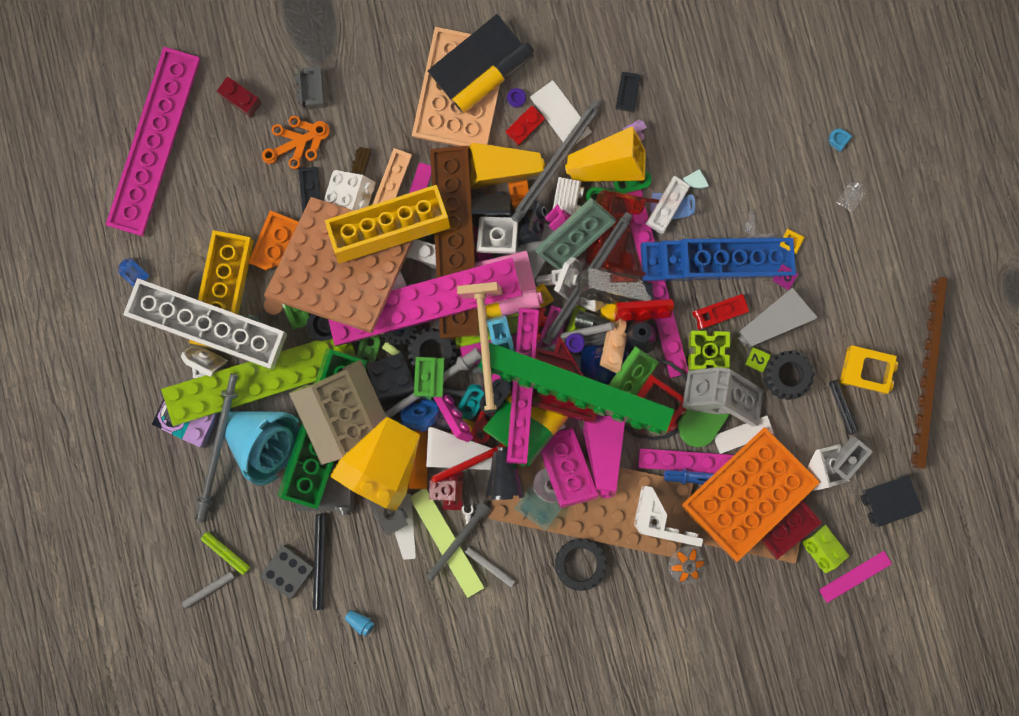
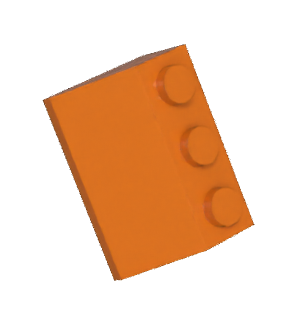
M413 430L420 434L408 489H427L428 431L420 432Z

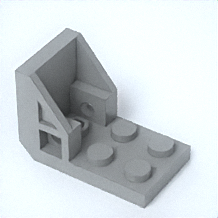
M717 367L688 371L682 407L687 410L711 414L730 413L750 426H759L764 390L731 369Z

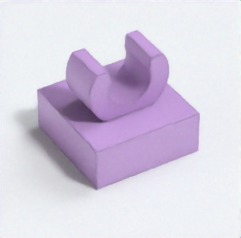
M637 120L623 128L625 130L629 127H634L640 140L645 139L642 130L647 128L644 121Z

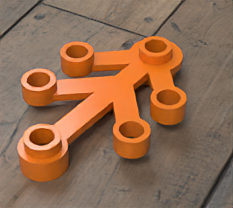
M291 116L289 124L292 128L299 127L309 131L303 135L283 129L281 125L275 124L272 127L274 136H282L292 140L275 149H265L262 152L263 161L266 164L272 165L277 162L279 155L296 148L293 158L289 160L288 164L291 169L297 170L301 165L300 160L306 142L312 139L311 148L306 151L305 156L307 160L315 161L318 156L317 151L321 140L326 139L330 133L327 123L317 121L311 124L300 120L297 116ZM297 119L298 123L296 125H292V120ZM319 127L323 128L322 133H317ZM276 128H281L280 133H275L274 131ZM310 152L315 153L313 158L308 157ZM272 153V157L268 159L266 154ZM293 161L298 162L297 166L295 167L291 166V163Z

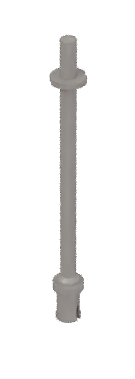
M474 348L465 356L458 357L456 364L443 372V382L460 370H468L470 365L481 359L482 355L479 350ZM414 393L386 411L385 416L391 418L420 397H414Z

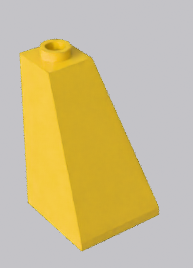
M629 127L568 155V161L565 164L566 173L571 176L572 180L581 182L645 180L646 150L634 127Z
M471 143L468 146L471 190L536 177L545 168L544 160L538 152L480 143Z

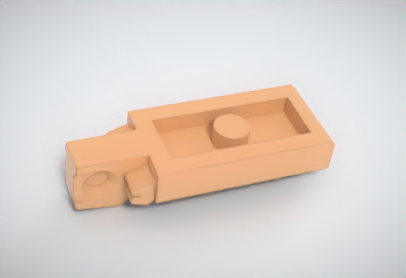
M621 319L614 322V330L606 333L600 366L615 373L621 369L627 333L624 332L626 321Z

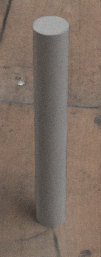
M613 322L569 331L561 333V338L564 341L572 333H578L582 336L614 330L615 326Z
M471 547L467 548L465 553L509 587L513 586L515 581Z
M232 571L181 602L183 607L186 609L234 579L235 575Z

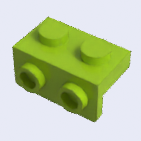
M827 525L819 528L811 537L802 542L824 573L837 568L849 557V554Z

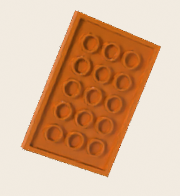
M764 427L681 506L737 563L820 482Z

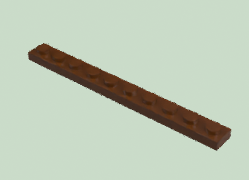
M944 277L935 279L931 284L933 298L930 300L928 307L931 315L926 324V330L929 332L928 338L924 342L926 357H923L922 360L924 375L920 378L922 392L917 401L920 409L915 419L917 433L913 437L915 452H912L911 464H913L915 469H925L947 285V278Z

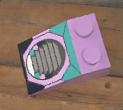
M163 399L152 425L191 444L204 448L220 413L173 427L165 400Z

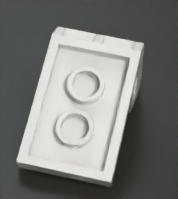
M642 486L634 525L639 533L702 547L703 539L698 538L699 534L685 531V534L682 535L679 534L678 529L668 527L664 531L667 514L653 487ZM652 519L656 520V525L651 524Z

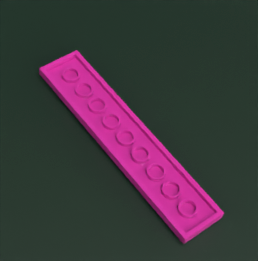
M163 47L106 221V226L141 237L144 236L200 64V57Z
M508 258L391 290L373 333L328 319L334 346L337 347L476 309L477 299H463L457 293V286L497 282L502 287V295L488 296L485 299V306L521 297L523 295L513 258Z

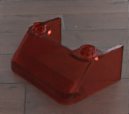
M608 190L600 191L596 202L615 217L616 222L588 247V264L591 265L619 222L620 217L622 218L625 212L631 215H639L645 208V202L659 204V200ZM631 219L629 226H627L601 268L622 274L645 276L646 272L633 269L635 263L634 256L626 252Z

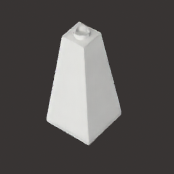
M428 427L427 467L451 468L492 449L472 441L465 442L456 438L455 435ZM492 457L468 469L490 470Z

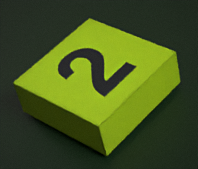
M753 347L745 365L763 373L771 355Z

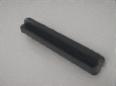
M833 380L829 382V386L847 433L852 435L859 431L840 380Z

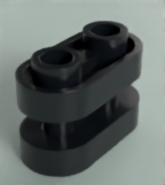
M501 378L496 379L492 383L494 405H496L497 409H484V406H486L485 394L479 403L481 410L489 417H493L512 394L510 383Z

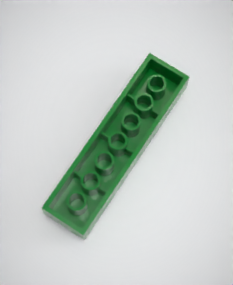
M326 348L315 383L342 371L343 367L358 360H361L365 368L367 361ZM302 422L277 496L280 499L318 510L334 461L325 464L320 463Z

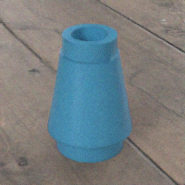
M352 610L345 617V620L360 636L364 635L366 637L375 625L372 619Z

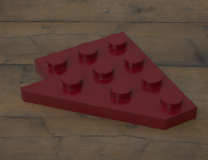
M558 338L554 352L536 348L535 359L583 376L562 338ZM533 388L531 407L595 424L597 414L592 409L587 407L586 409L578 408L573 402L559 401L556 399V396L540 394L537 392V389Z

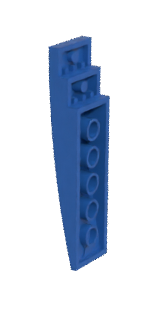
M793 238L683 239L642 242L640 244L643 282L744 279L796 275ZM785 242L786 245L790 246V251L779 246L780 243ZM782 264L791 269L790 272H778Z

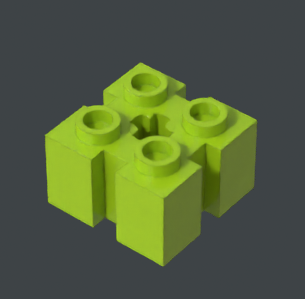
M690 331L689 348H693V354L688 356V371L706 369V367L729 369L730 355H725V349L730 347V332L714 331L712 336H707V331ZM707 347H710V350H713V353L710 356L705 354V350L707 349Z

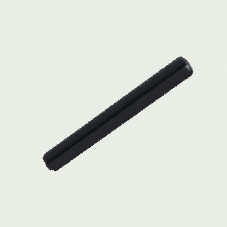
M316 514L313 610L316 611L324 609L326 514Z

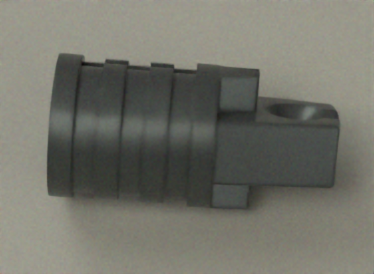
M579 311L575 318V327L581 329L610 323L609 320L583 311Z

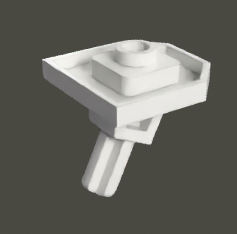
M571 257L564 263L562 269L552 270V274L538 276L536 279L537 286L542 283L545 286L555 285L554 291L568 300L583 277V263Z
M190 346L181 355L184 363L192 367L193 378L205 375L211 377L214 372L221 370L228 363L227 359L203 347Z

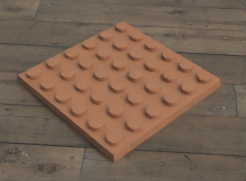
M311 197L264 296L266 299L373 333L414 240L339 264L324 220L354 210Z

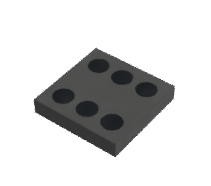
M282 545L262 572L260 578L291 600L314 567Z

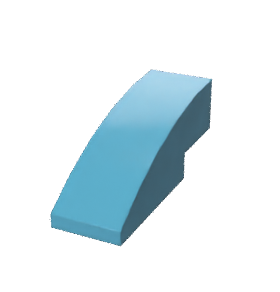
M502 315L487 319L491 343L514 351L506 316Z

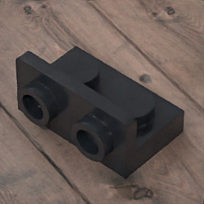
M539 200L535 201L533 209L528 210L522 218L517 239L521 245L541 241L547 209Z

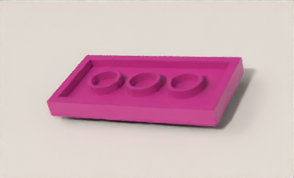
M573 428L557 432L540 454L560 508L597 499V490Z

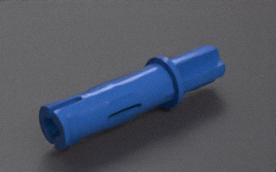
M682 469V471L665 470L664 480L681 482V484H704L715 473L686 471V469Z

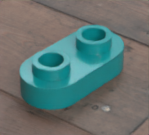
M473 384L467 388L458 405V410L463 415L462 418L472 419L477 414L480 408V400L485 394V389L481 385Z

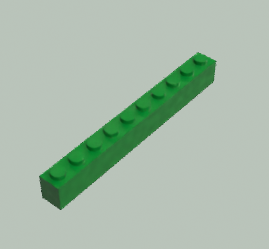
M489 342L491 375H499L502 380L507 382H518L523 388L530 389L532 387L543 395H554L557 400L562 402H573L578 408L586 409L587 407L592 409L595 414L601 416L609 415L614 421L631 423L632 427L647 429L649 433L656 436L664 435L668 430L674 412L672 408ZM481 358L478 368L482 369L481 371L483 372V364Z

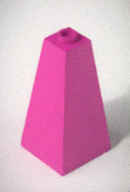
M597 415L595 424L584 421L583 433L592 480L597 493L602 498L615 497L617 490L625 421L617 422L611 416Z

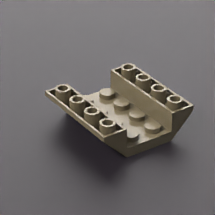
M361 360L343 367L342 371L315 384L305 385L289 393L321 464L341 459L386 418Z

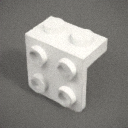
M335 170L332 173L324 201L354 211L368 207L375 182L364 175Z

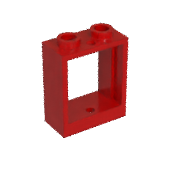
M650 375L636 396L644 398L654 384L681 402L672 415L666 433L669 430L672 432L678 424L676 421L678 416L683 415L687 410L682 407L684 397Z

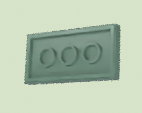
M590 198L543 241L535 251L557 270L562 269L568 259L571 257L577 258L616 222V219L595 200Z

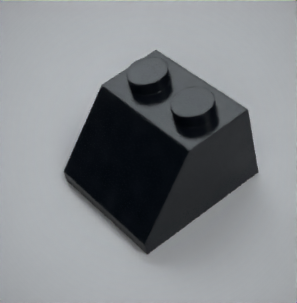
M484 191L476 192V195H472L473 221H479L480 217L510 218V194H506L504 191H497L495 194H487Z

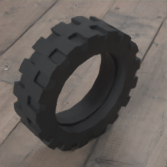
M587 539L570 540L560 548L555 559V570L560 581L570 589L578 591L589 590L597 586L604 578L607 569L606 557L602 549L596 543ZM578 548L587 549L592 552L597 562L596 571L593 576L583 581L574 580L569 577L564 566L567 555Z

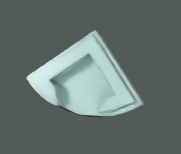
M700 169L682 179L693 188L704 189L709 186Z

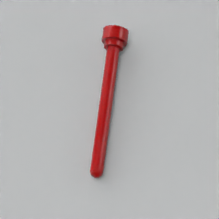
M497 447L432 476V482L442 481L493 457V452L497 450Z

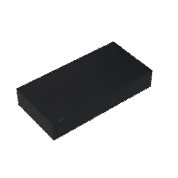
M622 72L615 110L634 113L640 81L639 74Z

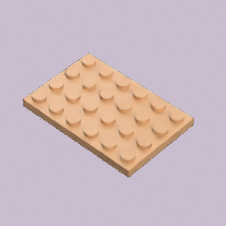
M435 27L412 131L413 138L452 146H469L471 143L488 145L500 85L466 113L462 114L427 72L428 69L471 34Z

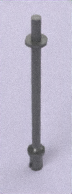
M230 373L227 390L221 391V394L225 396L203 494L196 502L198 507L194 520L201 523L207 522L209 507L212 506L210 494L232 399L238 397V393L234 392L238 375Z

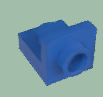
M132 258L124 259L118 266V273L133 287L137 278L145 281L149 277V274Z

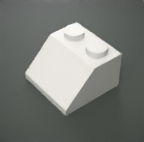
M480 217L477 252L516 254L519 224L506 217Z

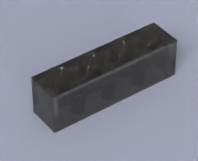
M588 267L577 275L579 297L587 298V300H596L604 304L614 305L619 302L654 300L651 282Z

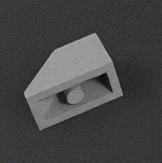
M852 435L840 449L832 469L848 481L873 451Z

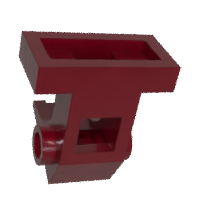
M459 472L437 483H433L430 480L429 500H443V510L462 511L464 472Z

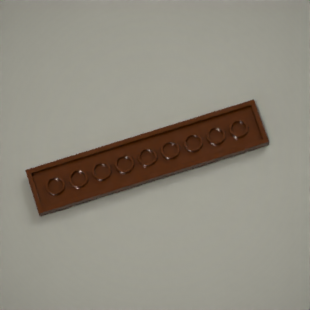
M468 145L430 149L432 186L437 185L450 224L449 229L434 233L437 278L476 267ZM478 308L440 318V339L480 336Z

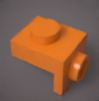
M527 179L508 182L513 209L518 207L529 191Z

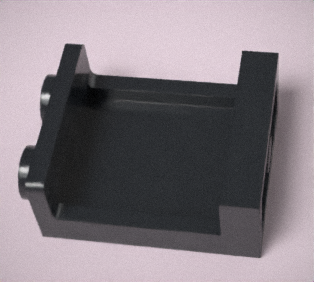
M902 475L891 481L861 490V501L864 506H867L869 522L874 524L875 527H880L922 512L909 475Z

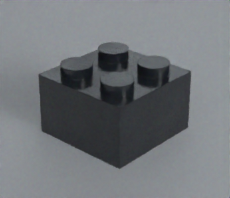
M402 353L366 364V373L381 406L407 398L414 393V382Z

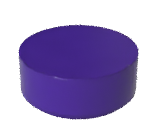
M520 88L511 89L507 95L508 104L513 108L522 107L526 102L525 92Z
M572 333L566 338L565 345L570 352L577 353L584 348L585 340L582 335Z

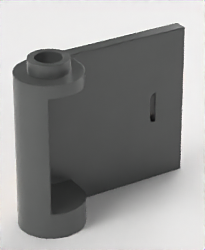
M337 464L332 465L318 510L296 503V511H339V515H350V511H354V492L331 477Z

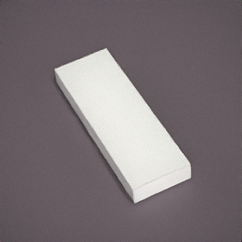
M673 176L646 225L663 234L690 185Z
M768 416L759 419V426H750L746 423L717 434L714 437V441L719 454L747 444L764 427L771 434H774Z

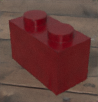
M228 76L216 91L222 99L250 118L262 104L257 96Z

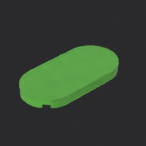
M686 410L678 424L680 437L689 446H706L714 439L729 414H711Z

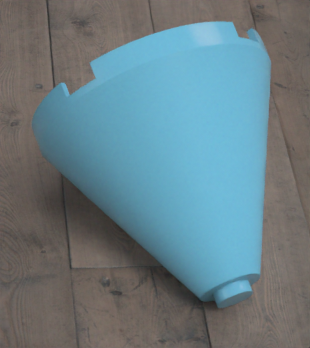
M229 412L224 437L243 476L255 485H266L279 478L276 474L282 468L286 469L300 428L298 426L300 421L297 417L288 412Z

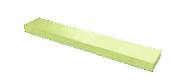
M422 489L410 496L409 499L443 555L456 538L435 502L429 500L428 490ZM459 546L447 561V564L468 598L484 589V586Z

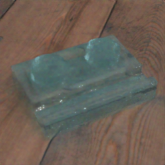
M530 486L524 494L525 497L520 499L514 509L546 531L562 508L555 503L542 500L538 497L534 488Z

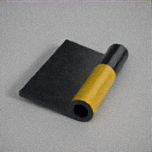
M496 14L428 69L427 72L458 110L464 114L534 57V49L528 42L526 44L520 42L501 17Z

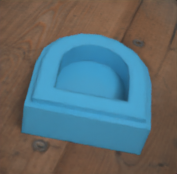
M835 129L829 135V143L833 148L841 152L852 135L843 129Z

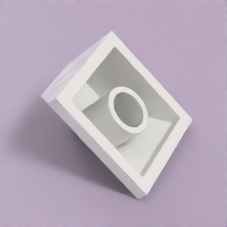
M840 444L815 451L807 470L820 483L812 491L850 481V479L848 481L832 469L841 449Z

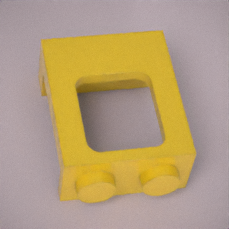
M851 345L847 347L840 383L845 386L851 385L880 392L882 395L889 394L894 385L892 376L898 367L897 356ZM865 358L887 362L883 384L861 378Z

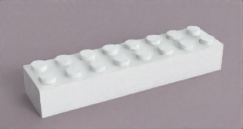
M138 278L123 314L131 319L271 370L275 368L287 333Z

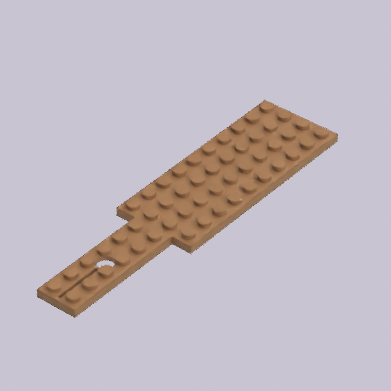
M541 454L537 456L530 466L525 465L523 467L517 464L525 497L513 496L511 500H492V511L489 514V519L678 559L677 552L680 551L681 542L640 534L634 525L641 487L648 486L653 487L667 514L664 531L668 527L678 529L679 534L682 535L685 534V531L699 534L698 538L703 539L702 544L721 548L681 506L691 496L693 483L681 484V482L665 481L664 476L619 467L615 497L602 498L598 495L597 499L560 508L559 503L546 502L538 497L534 491V478L540 470L545 468ZM585 460L591 475L589 461ZM652 519L651 524L656 525V520ZM761 541L747 552V554L775 559ZM800 541L778 560L796 564Z

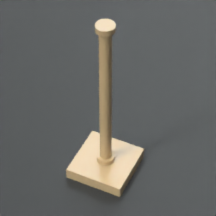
M497 282L457 286V293L463 299H477L486 398L484 409L496 410L493 397L485 299L488 296L502 295V287Z

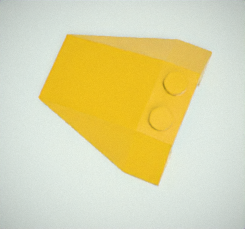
M386 417L339 460L331 477L386 509L397 511L407 493L420 434Z

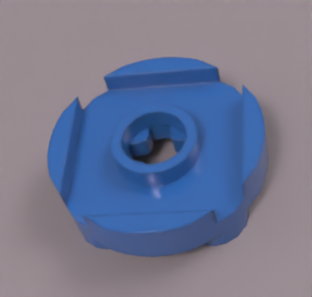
M420 399V403L415 404L413 402L401 410V420L405 427L424 432L440 418L436 402L429 399Z

